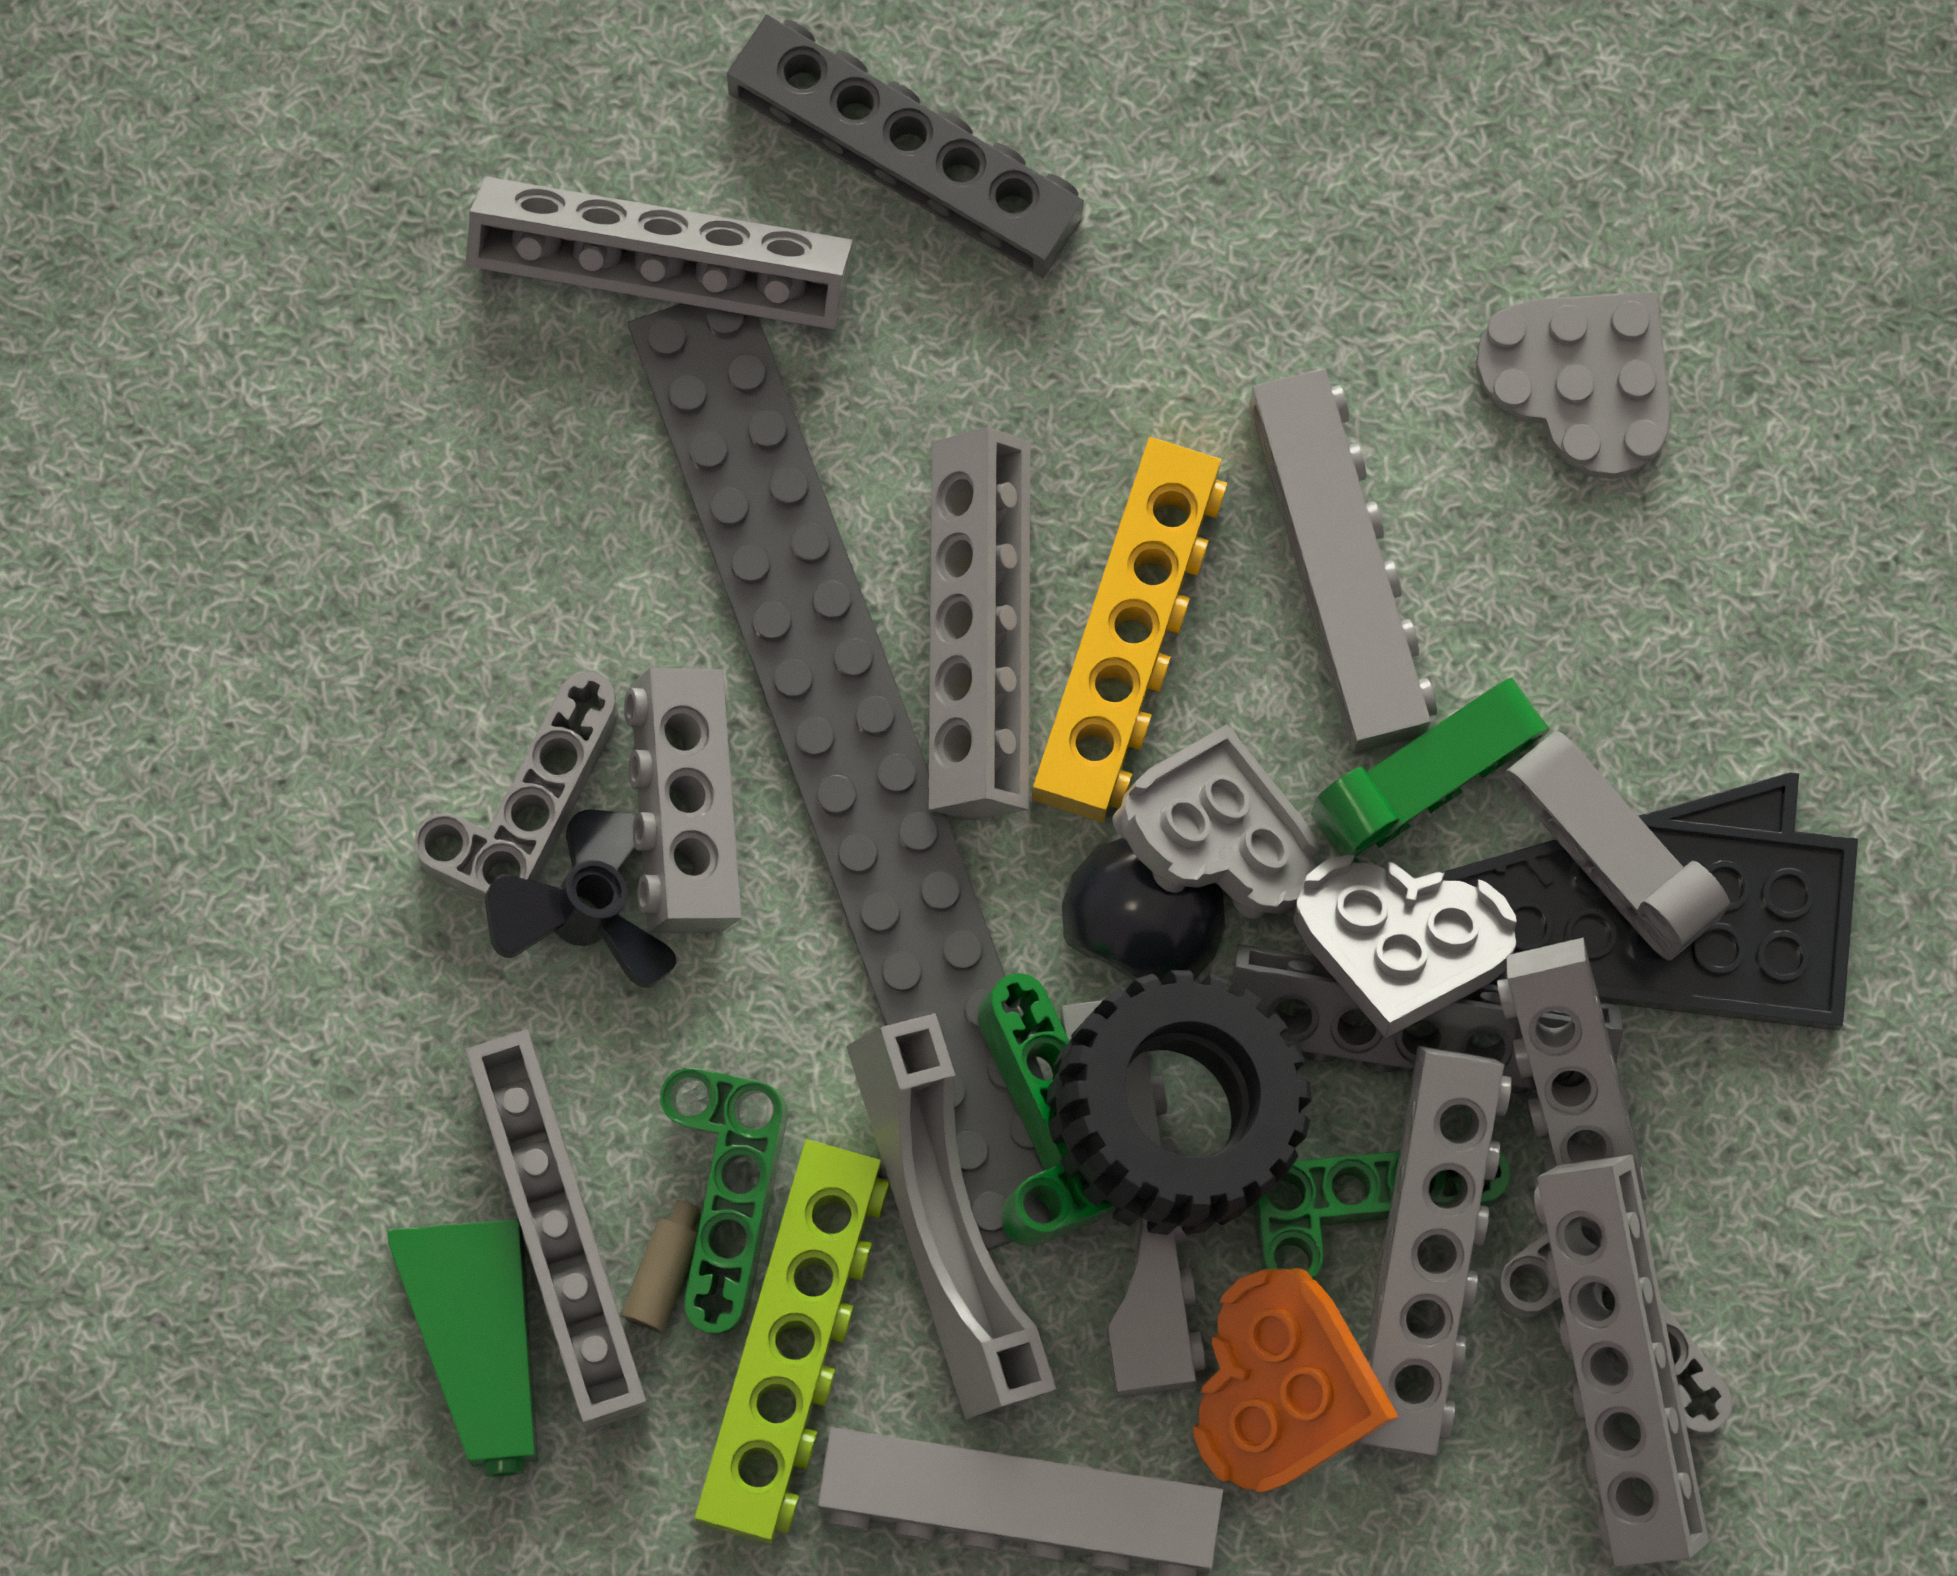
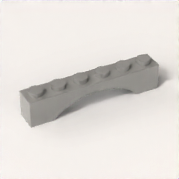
M1103 1000L1062 1005L1061 1024L1069 1041L1071 1034ZM1144 1052L1138 1055L1127 1068L1125 1077L1127 1103L1134 1120L1146 1136L1160 1147L1174 1153L1172 1139L1160 1140L1157 1115L1167 1114L1162 1075L1151 1077L1148 1053ZM1140 1218V1242L1136 1268L1126 1296L1106 1331L1115 1399L1193 1388L1196 1381L1194 1372L1205 1370L1200 1331L1188 1332L1185 1307L1195 1306L1196 1299L1191 1267L1179 1268L1176 1243L1186 1241V1234L1182 1231L1181 1226H1177L1168 1235L1148 1233L1146 1228L1148 1220Z
M936 1013L880 1027L850 1043L846 1048L965 1420L1020 1404L1057 1390L1037 1327L1021 1309L1001 1279L984 1245L971 1210L962 1176L956 1141L954 1110L956 1075Z

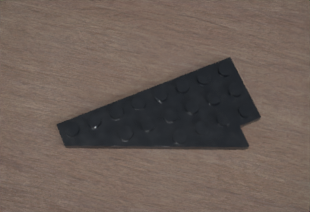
M1788 772L1638 815L1683 867L1691 861H1695L1705 867L1723 887L1730 901V906L1719 921L1669 961L1654 951L1556 839L1441 872L1444 873L1443 881H1461L1476 887L1479 879L1488 883L1506 898L1516 915L1514 930L1516 946L1514 954L1583 938L1601 1003L1837 1031L1843 1026L1858 838L1795 831L1799 773ZM1507 968L1488 985L1498 986V980L1507 979Z

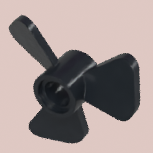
M594 809L583 810L575 814L566 829V839L573 868L560 887L511 875H501L495 878L486 892L485 908L490 941L496 953L504 958H513L553 932L564 941L578 946L592 945L603 938L625 975L637 986L650 988L667 976L677 962L673 950L664 942L619 915L626 904L628 889L618 869L635 847L633 823L636 815ZM578 897L588 899L597 909L587 907Z

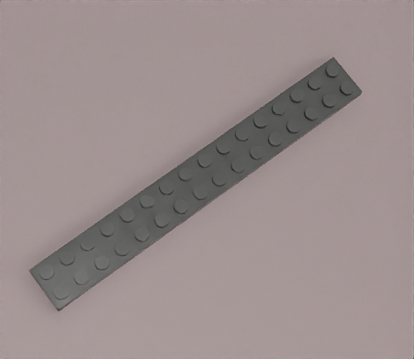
M681 303L628 321L630 334L884 1022L888 1026L936 1013L956 1075L954 1096L956 1141L962 1176L971 1210L987 1251L1012 1243L1014 1240L1009 1238L1002 1226L1000 1218L1002 1206L1023 1181L1045 1171L982 1035L977 1019L980 1004L996 983L1006 975L946 815L929 810V770L759 317ZM1004 1002L1002 1008L1006 1013L1016 1011L1020 1015L1018 1007L1009 1008ZM1019 1036L1016 1041L1018 1044H1022L1025 1040H1022L1021 1036ZM1027 1057V1065L1030 1072L1038 1079L1045 1080L1037 1057ZM1081 1179L1083 1188L1086 1190L1083 1180ZM1024 1198L1023 1205L1029 1218L1037 1223H1049L1050 1215L1045 1204L1037 1198Z

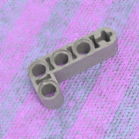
M591 671L577 672L568 677L562 684L488 830L460 817L446 813L433 815L422 822L416 831L414 844L419 861L428 875L484 903L486 892L490 886L486 882L487 875L492 867L499 863L508 862L515 864L521 869L519 878L537 882L617 722L619 714L615 692L605 677ZM595 695L598 696L601 711L590 709L586 713L580 725L583 735L582 739L574 732L579 722L576 701L587 703L591 696ZM555 751H568L577 757L576 765L566 774H550L543 768L547 757ZM527 807H541L549 813L548 821L537 831L528 832L515 826L516 817ZM444 836H453L463 842L462 849L457 857L452 860L442 862L434 860L429 856L430 848L437 839Z
M1553 731L1505 771L1509 784L1524 804L1642 938L1664 959L1669 961L1675 958L1719 921L1730 906L1729 898L1716 878L1705 867L1695 861H1691L1683 867L1576 745L1561 732Z
M1582 1217L1581 1230L1583 1235L1591 1244L1601 1246L1602 1232L1600 1227L1594 1220ZM1548 1232L1514 1256L1497 1276L1494 1285L1495 1298L1499 1307L1509 1316L1517 1319H1532L1561 1300L1560 1290L1552 1286L1548 1275L1547 1258L1551 1251ZM1523 1271L1535 1275L1542 1285L1543 1294L1541 1299L1536 1302L1519 1300L1510 1289L1511 1275ZM1595 1282V1298L1604 1307L1602 1292L1607 1286L1603 1283ZM1662 1302L1670 1347L1673 1351L1676 1377L1688 1367L1693 1375L1685 1380L1683 1385L1693 1397L1698 1398L1706 1394L1712 1402V1405L1706 1411L1711 1421H1708L1702 1414L1692 1419L1685 1410L1690 1404L1691 1398L1681 1384L1678 1385L1688 1437L1690 1439L1704 1438L1713 1434L1729 1419L1732 1410V1395L1721 1377ZM1612 1348L1628 1370L1625 1356L1619 1350Z

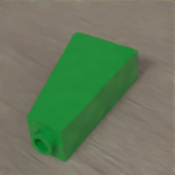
M519 1219L387 1230L388 1245L468 1461L473 1467L484 1466L486 1477L523 1474L524 1462L539 1461L524 1239Z

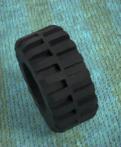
M1170 971L1160 982L1154 974L1135 979L1126 990L1118 988L1103 999L1071 1034L1070 1041L1060 1051L1053 1069L1058 1076L1048 1086L1047 1106L1051 1109H1057V1115L1048 1123L1052 1143L1059 1144L1065 1142L1068 1153L1059 1162L1069 1178L1080 1173L1089 1184V1187L1081 1193L1095 1207L1104 1199L1114 1205L1116 1209L1112 1218L1129 1227L1139 1218L1148 1220L1146 1227L1148 1233L1162 1235L1170 1234L1177 1226H1181L1182 1231L1186 1235L1205 1232L1215 1223L1223 1226L1242 1215L1276 1186L1277 1181L1289 1172L1298 1158L1295 1148L1306 1139L1310 1119L1306 1115L1301 1114V1110L1312 1099L1310 1082L1306 1079L1298 1080L1296 1074L1305 1064L1298 1045L1287 1048L1281 1035L1288 1027L1276 1013L1267 1019L1256 1009L1261 1001L1259 997L1246 988L1238 996L1226 991L1229 984L1227 979L1208 974L1200 984L1193 983L1191 971ZM1154 1050L1181 1053L1198 1061L1214 1075L1226 1094L1231 1113L1229 1140L1220 1151L1207 1157L1178 1155L1157 1145L1140 1129L1130 1112L1125 1091L1127 1068L1138 1055Z

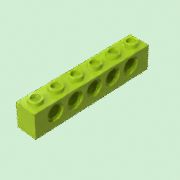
M805 1139L694 1517L699 1525L773 1545L777 1531L787 1534L790 1532L799 1501V1495L788 1492L795 1467L808 1469L818 1434L817 1431L807 1429L813 1404L826 1406L836 1368L825 1366L832 1341L844 1344L854 1310V1305L843 1303L850 1278L862 1281L872 1248V1243L863 1241L861 1238L868 1215L880 1219L889 1190V1180L879 1178L881 1173L880 1159ZM836 1203L845 1207L851 1215L848 1226L835 1234H828L819 1230L815 1226L813 1218L816 1211L823 1205ZM811 1265L824 1267L833 1277L828 1291L816 1297L804 1295L795 1285L798 1273ZM790 1328L805 1329L815 1340L812 1351L806 1357L798 1360L788 1359L781 1355L777 1349V1341L780 1335ZM771 1391H785L796 1401L794 1414L785 1422H768L758 1412L761 1399ZM757 1453L769 1455L778 1465V1471L774 1480L763 1487L750 1486L740 1477V1468L744 1460Z

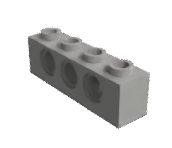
M649 668L630 685L624 700L625 720L628 726H633L635 750L632 751L629 758V781L633 788H638L639 812L636 814L633 823V841L635 848L638 851H642L644 875L640 877L638 882V906L641 913L647 914L648 933L721 932L742 918L723 669ZM665 727H671L681 734L685 743V751L678 750L670 745L665 736ZM670 788L676 789L685 795L689 802V813L678 810L672 804L669 797ZM674 850L685 853L691 859L694 866L693 876L683 873L676 866Z
M1579 938L1506 955L1507 979L1497 981L1498 991L1505 1018L1518 1017L1523 1038L1513 1040L1517 1065L1521 1078L1531 1076L1534 1078L1539 1096L1529 1099L1534 1129L1537 1137L1549 1135L1554 1156L1544 1158L1546 1172L1558 1165L1633 1155L1641 1200L1647 1199L1644 1170L1584 939ZM1549 1011H1562L1571 1017V1020L1566 1025L1559 1028H1549L1538 1021L1543 1014ZM1568 1070L1581 1072L1587 1077L1584 1082L1574 1087H1565L1554 1081L1558 1074ZM1586 1129L1596 1131L1602 1136L1596 1143L1585 1146L1578 1145L1569 1139L1574 1133Z

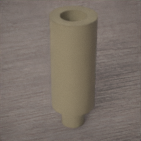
M677 1200L669 1220L658 1218L621 1311V1318L655 1332L664 1333L693 1260L698 1232L693 1229L701 1211L699 1207L682 1200Z

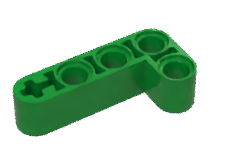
M1508 678L1367 772L1361 766L1340 777L1315 799L1311 816L1339 855H1355L1353 863H1358L1359 860L1356 857L1374 844L1381 848L1409 829L1411 826L1408 822L1426 809L1433 813L1461 794L1463 791L1460 787L1478 774L1482 779L1541 740L1550 729L1514 679Z
M1014 973L1006 975L996 983L980 1004L977 1019L982 1035L1045 1171L1023 1181L1007 1198L1001 1211L1002 1226L1009 1238L1020 1245L1031 1247L1044 1244L1094 1223L1111 1212L1115 1206L1104 1199L1095 1207L1081 1194L1085 1191L1081 1181V1174L1078 1173L1069 1178L1059 1162L1068 1153L1065 1142L1059 1144L1052 1143L1048 1123L1057 1115V1109H1051L1047 1106L1048 1086L1058 1076L1053 1069L1060 1051L1069 1042V1039L1041 983L1027 974ZM1005 1002L1009 1008L1019 1006L1023 1011V1015L1020 1017L1016 1011L1006 1013L1002 1005ZM1019 1036H1021L1022 1040H1025L1022 1044H1018L1016 1041ZM1036 1056L1045 1060L1051 1067L1052 1080L1046 1081L1035 1077L1028 1069L1027 1057ZM1032 1197L1042 1201L1049 1211V1223H1037L1030 1219L1024 1209V1198Z
M682 1068L673 1072L664 1081L660 1090V1104L664 1113L671 1121L689 1129L718 1134L685 1294V1312L689 1321L699 1330L706 1333H728L737 1329L744 1322L750 1308L788 1120V1106L784 1096L776 1088L759 1080L698 1068ZM701 1081L709 1092L707 1107L696 1116L686 1117L677 1107V1093L685 1083ZM754 1093L766 1094L773 1105V1115L770 1121L759 1129H748L740 1118L742 1102ZM751 1157L759 1167L760 1179L752 1191L745 1194H737L728 1185V1168L736 1159ZM728 1221L738 1222L747 1234V1243L744 1250L733 1258L722 1257L714 1246L716 1230ZM708 1262L723 1269H742L740 1281L733 1278H725L723 1297L733 1301V1309L731 1313H720L717 1323L710 1321L711 1311L701 1307L703 1295H714L717 1291L720 1277L719 1275H706Z
M1400 1151L1295 1161L1289 1172L1277 1182L1287 1181L1294 1184L1301 1193L1302 1204L1294 1210L1282 1211L1271 1204L1267 1194L1254 1204L1261 1269H1279L1274 1260V1252L1282 1246L1294 1245L1306 1253L1309 1260L1307 1272L1314 1280L1323 1262L1320 1226L1388 1219ZM1501 1151L1496 1176L1493 1181L1490 1180L1481 1196L1480 1205L1488 1206V1208L1499 1201L1510 1182L1511 1169L1507 1158ZM1449 1169L1447 1178L1460 1177L1457 1171ZM1442 1170L1436 1173L1430 1181L1429 1196L1431 1200L1438 1203L1452 1200L1459 1193L1461 1181L1453 1183L1449 1190L1450 1196L1446 1197L1443 1195L1446 1183L1445 1171ZM1343 1175L1358 1178L1365 1186L1366 1199L1356 1205L1342 1203L1333 1193L1332 1181Z

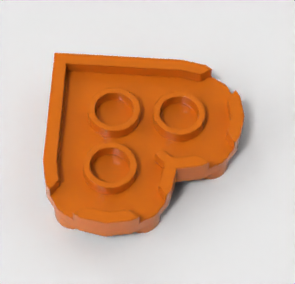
M1301 1268L1261 1270L1239 1278L1222 1295L1219 1303L1224 1304L1217 1317L1218 1332L1216 1336H1212V1346L1220 1369L1202 1387L1200 1393L1205 1394L1199 1405V1425L1193 1426V1435L1201 1459L1218 1479L1223 1482L1232 1481L1243 1489L1256 1490L1255 1492H1266L1299 1480L1399 1417L1334 1301L1320 1284L1312 1279L1307 1271Z

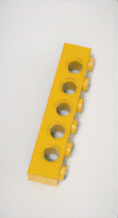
M1149 436L1033 784V801L1102 823L1105 822L1109 807L1117 809L1121 807L1123 796L1129 789L1133 773L1122 770L1128 749L1132 748L1141 751L1152 718V714L1141 711L1148 689L1156 692L1161 691L1171 660V656L1160 653L1167 631L1176 634L1180 633L1190 602L1189 597L1179 595L1186 573L1195 576L1199 575L1209 540L1198 536L1205 515L1217 519L1228 483L1217 479L1221 464L1220 458ZM1163 506H1176L1184 511L1188 520L1180 526L1167 527L1157 521L1154 513ZM1156 563L1167 571L1169 577L1161 584L1148 585L1137 578L1135 570L1142 564ZM1134 620L1144 624L1149 630L1150 636L1143 642L1133 644L1123 641L1117 635L1115 629L1122 622ZM1116 678L1127 684L1131 694L1120 702H1109L1098 694L1096 687L1105 679ZM1099 737L1110 745L1112 752L1103 760L1090 761L1080 755L1076 746L1084 738Z

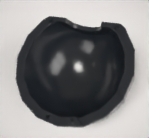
M1123 837L1092 851L1072 874L1062 902L1063 934L1067 945L1089 958L1098 959L1114 967L1132 981L1154 974L1160 982L1170 971H1191L1194 981L1215 958L1226 927L1223 892L1216 882L1198 888L1186 886L1182 891L1176 893L1169 892L1156 882L1153 872L1135 856L1129 843Z

